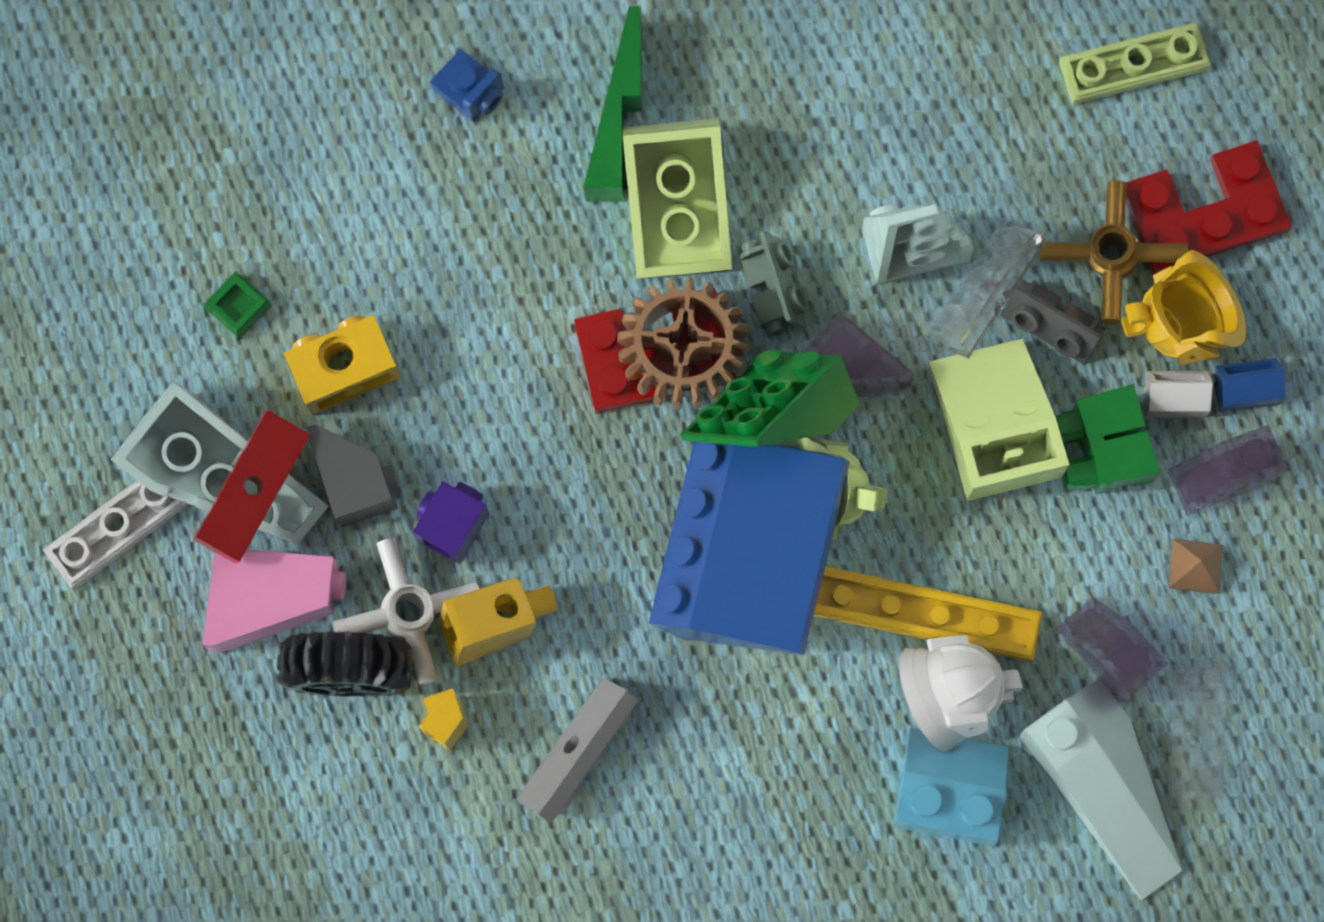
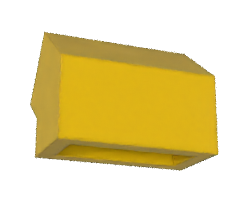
M453 688L423 698L428 714L419 725L424 734L449 751L452 750L468 727L459 696Z

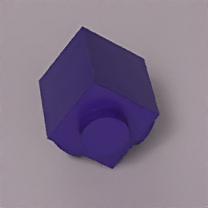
M442 481L436 492L433 490L427 492L418 507L417 516L421 519L413 531L417 541L461 565L490 515L486 504L481 502L484 495L465 483L458 482L456 487H453Z

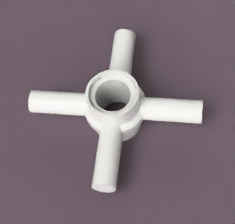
M396 538L382 540L377 543L390 591L384 597L380 609L333 621L334 632L368 633L386 628L391 634L405 638L406 642L412 647V659H414V669L419 685L437 681V672L424 632L431 625L434 614L441 612L444 600L477 590L479 587L474 582L429 594L424 588L409 584ZM402 600L414 603L419 610V620L415 622L402 620L396 613V603Z

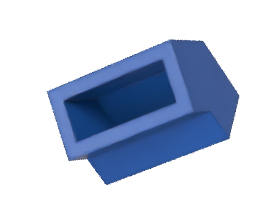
M1274 358L1216 366L1214 386L1219 412L1279 405L1285 398L1284 368L1279 361Z

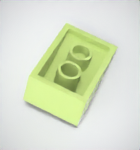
M718 118L623 127L637 278L732 270L721 133Z

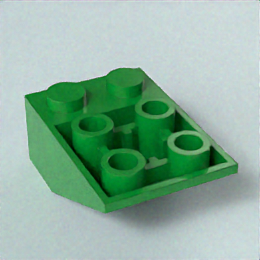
M775 349L767 350L757 355L753 359V364L737 379L728 383L724 388V392L712 404L699 411L695 417L696 419L680 436L682 441L761 447L831 434L860 404L841 355L818 354L814 351L787 353Z

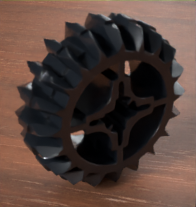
M313 631L312 633L291 635L281 642L280 654L277 655V670L279 671V683L286 689L297 693L342 697L391 696L393 694H401L411 687V675H414V659H412V647L410 644L395 636L368 634L367 632Z

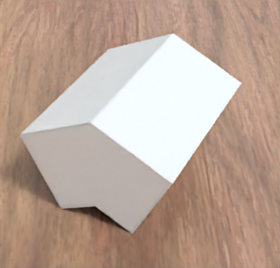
M1146 371V384L1144 387L1145 418H1206L1211 411L1213 382L1208 371Z

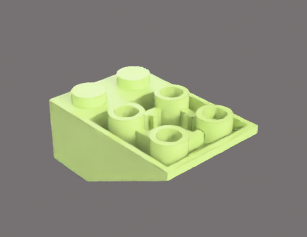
M1023 338L929 361V368L967 501L1063 477L1069 466V461L1056 417Z

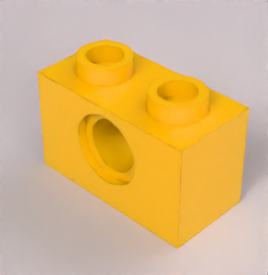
M374 314L366 318L363 315L350 317L337 326L338 330L321 337L319 334L305 336L293 344V349L284 352L296 384L311 415L320 413L401 378ZM343 352L353 355V360L347 368L343 370L329 368L330 362L335 355Z

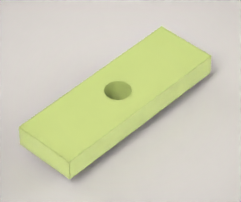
M1197 22L1063 56L1059 60L1072 105L1209 70L1211 66ZM1136 57L1143 64L1140 66L1133 65L1128 58Z

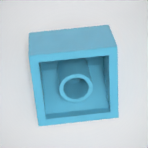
M910 728L893 828L993 846L998 842L1006 794L1009 747L964 738L958 746L947 752H942L928 741L921 730Z

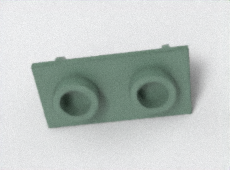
M760 231L759 235L762 244L760 240L745 242L741 245L743 253L739 256L749 287L753 289L766 284L768 290L752 296L762 329H767L769 336L779 335L787 331L785 323L805 328L807 325L803 312L807 311L808 306L803 291L797 284L794 285L789 268L794 266L791 250L784 240H780V238L765 231Z

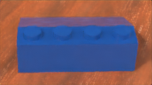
M694 442L648 623L681 639L804 655L850 461L844 458L776 444L754 447Z

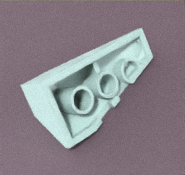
M936 204L913 205L898 209L897 205H885L871 211L870 216L864 217L862 234L877 284L970 261L974 249L971 238Z
M174 380L135 427L111 460L150 491L191 504L208 512L248 439ZM288 474L258 530L299 544L329 506L291 474ZM245 480L244 488L246 492L256 495V484L251 480Z
M1100 678L1065 699L1023 730L1019 737L1141 901L1183 871L1130 717Z

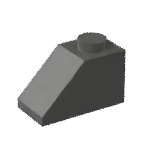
M316 424L306 427L307 433L310 434L309 439L334 517L342 527L398 509L394 495L401 493L402 489L393 465L385 467L377 453Z

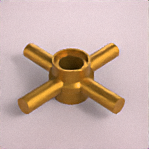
M1121 180L1107 182L1105 225L1094 233L1090 242L1040 243V261H1089L1094 271L1103 277L1101 322L1111 325L1121 322L1122 279L1133 272L1138 262L1176 263L1179 257L1188 252V243L1138 242L1136 236L1125 227L1127 183ZM1110 245H1121L1127 250L1121 258L1116 260H1109L1101 255L1102 251Z

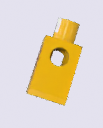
M511 578L444 600L438 623L454 664L458 667L530 638L536 625L535 619L554 613L558 608L548 583L524 591L518 578ZM497 611H504L511 616V618H504L497 613Z

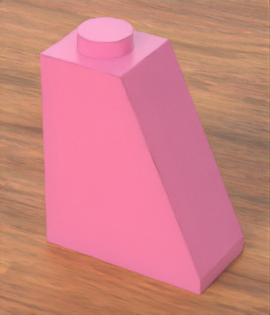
M246 550L241 561L235 564L214 552L202 645L210 652L222 653L334 614L335 601L344 600L346 572L339 571L340 565L334 557Z

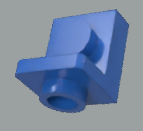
M461 48L429 82L430 87L472 122L481 113L488 115L493 112L503 98V92L501 91L504 89L501 73L494 68L488 71Z

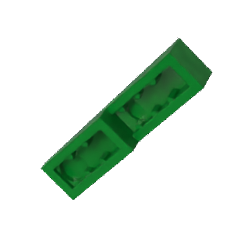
M641 6L628 7L583 186L586 202H624V112H643Z

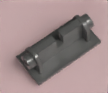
M1022 279L1019 285L1015 287L1001 316L1011 321L1018 329L1029 332L1055 347L1060 354L1071 357L1085 365L1094 347L1107 329L1098 324L1101 319L1095 318L1072 303L1065 313L1056 309L1062 300L1060 296L1039 285L1035 280L1029 283Z

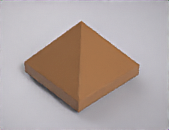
M1173 539L1169 589L1219 594L1223 545Z

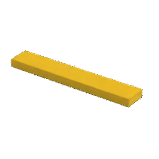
M825 566L814 616L925 640L967 635L969 643L982 646L991 654L1032 662L1034 660L1043 612Z

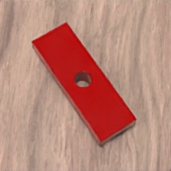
M267 409L255 427L193 540L231 562L238 564L310 434ZM245 480H251L256 484V495L246 492L244 488Z

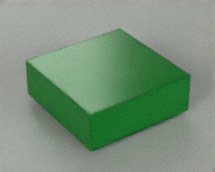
M235 271L202 306L234 336L240 339L272 304Z

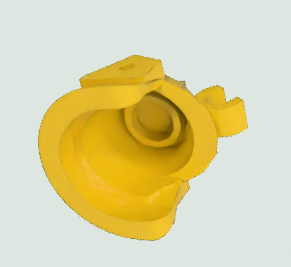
M1190 250L1182 257H1179L1174 266H1170L1153 275L1155 284L1145 293L1142 302L1127 304L1125 306L1127 316L1121 318L1126 337L1145 334L1149 343L1165 356L1178 358L1180 365L1218 358L1220 356L1218 348L1225 349L1241 346L1247 334L1244 312L1231 284L1209 258L1195 250Z

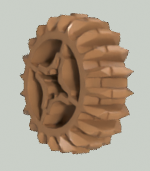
M691 277L686 279L684 290H676V283L670 278L666 281L667 293L661 294L657 287L651 285L648 288L650 303L638 297L633 300V308L639 315L633 313H625L623 315L622 322L630 330L618 332V343L627 346L619 351V360L621 363L631 364L625 370L626 378L629 381L643 377L637 386L638 392L641 395L647 394L654 387L656 388L654 394L655 404L662 405L668 394L673 396L674 409L679 410L682 408L683 397H691L693 407L698 409L702 406V393L706 392L714 402L720 396L717 384L725 388L728 383L735 380L729 372L742 374L745 371L746 364L738 357L750 354V344L741 341L749 335V327L747 324L737 323L742 317L740 307L726 309L730 302V295L727 292L721 293L713 299V284L707 282L703 285L701 292L695 291L694 279ZM679 311L677 320L672 325L661 328L656 327L654 332L648 331L662 316ZM694 313L703 314L711 319L720 329L723 338L713 337V332H706L698 328L694 322ZM688 325V337L691 338V343H689L687 351L684 352L683 363H680V350H677V344H679L680 338L683 336L684 326ZM643 349L655 350V355L669 358L674 367L673 376L658 370L648 360ZM713 355L720 356L718 361L709 370L697 376L689 377L690 369L695 362L704 359L712 360Z

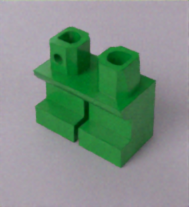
M1134 384L1079 399L1072 410L1055 416L1063 444L1066 445L1080 441L1084 457L1068 460L1069 466L1063 475L1067 490L1093 488L1095 494H1099L1113 488L1153 483L1160 473L1148 431H1143L1146 424Z

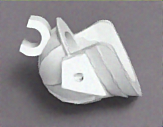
M967 635L928 639L929 649L922 647L917 649L905 648L902 650L899 658L901 684L910 711L924 736L934 747L942 752H947L958 746L964 737L970 738L988 732V718L996 714L1001 704L1013 702V691H1021L1023 689L1018 670L1002 671L1000 664L995 660L994 656L982 646L969 643Z

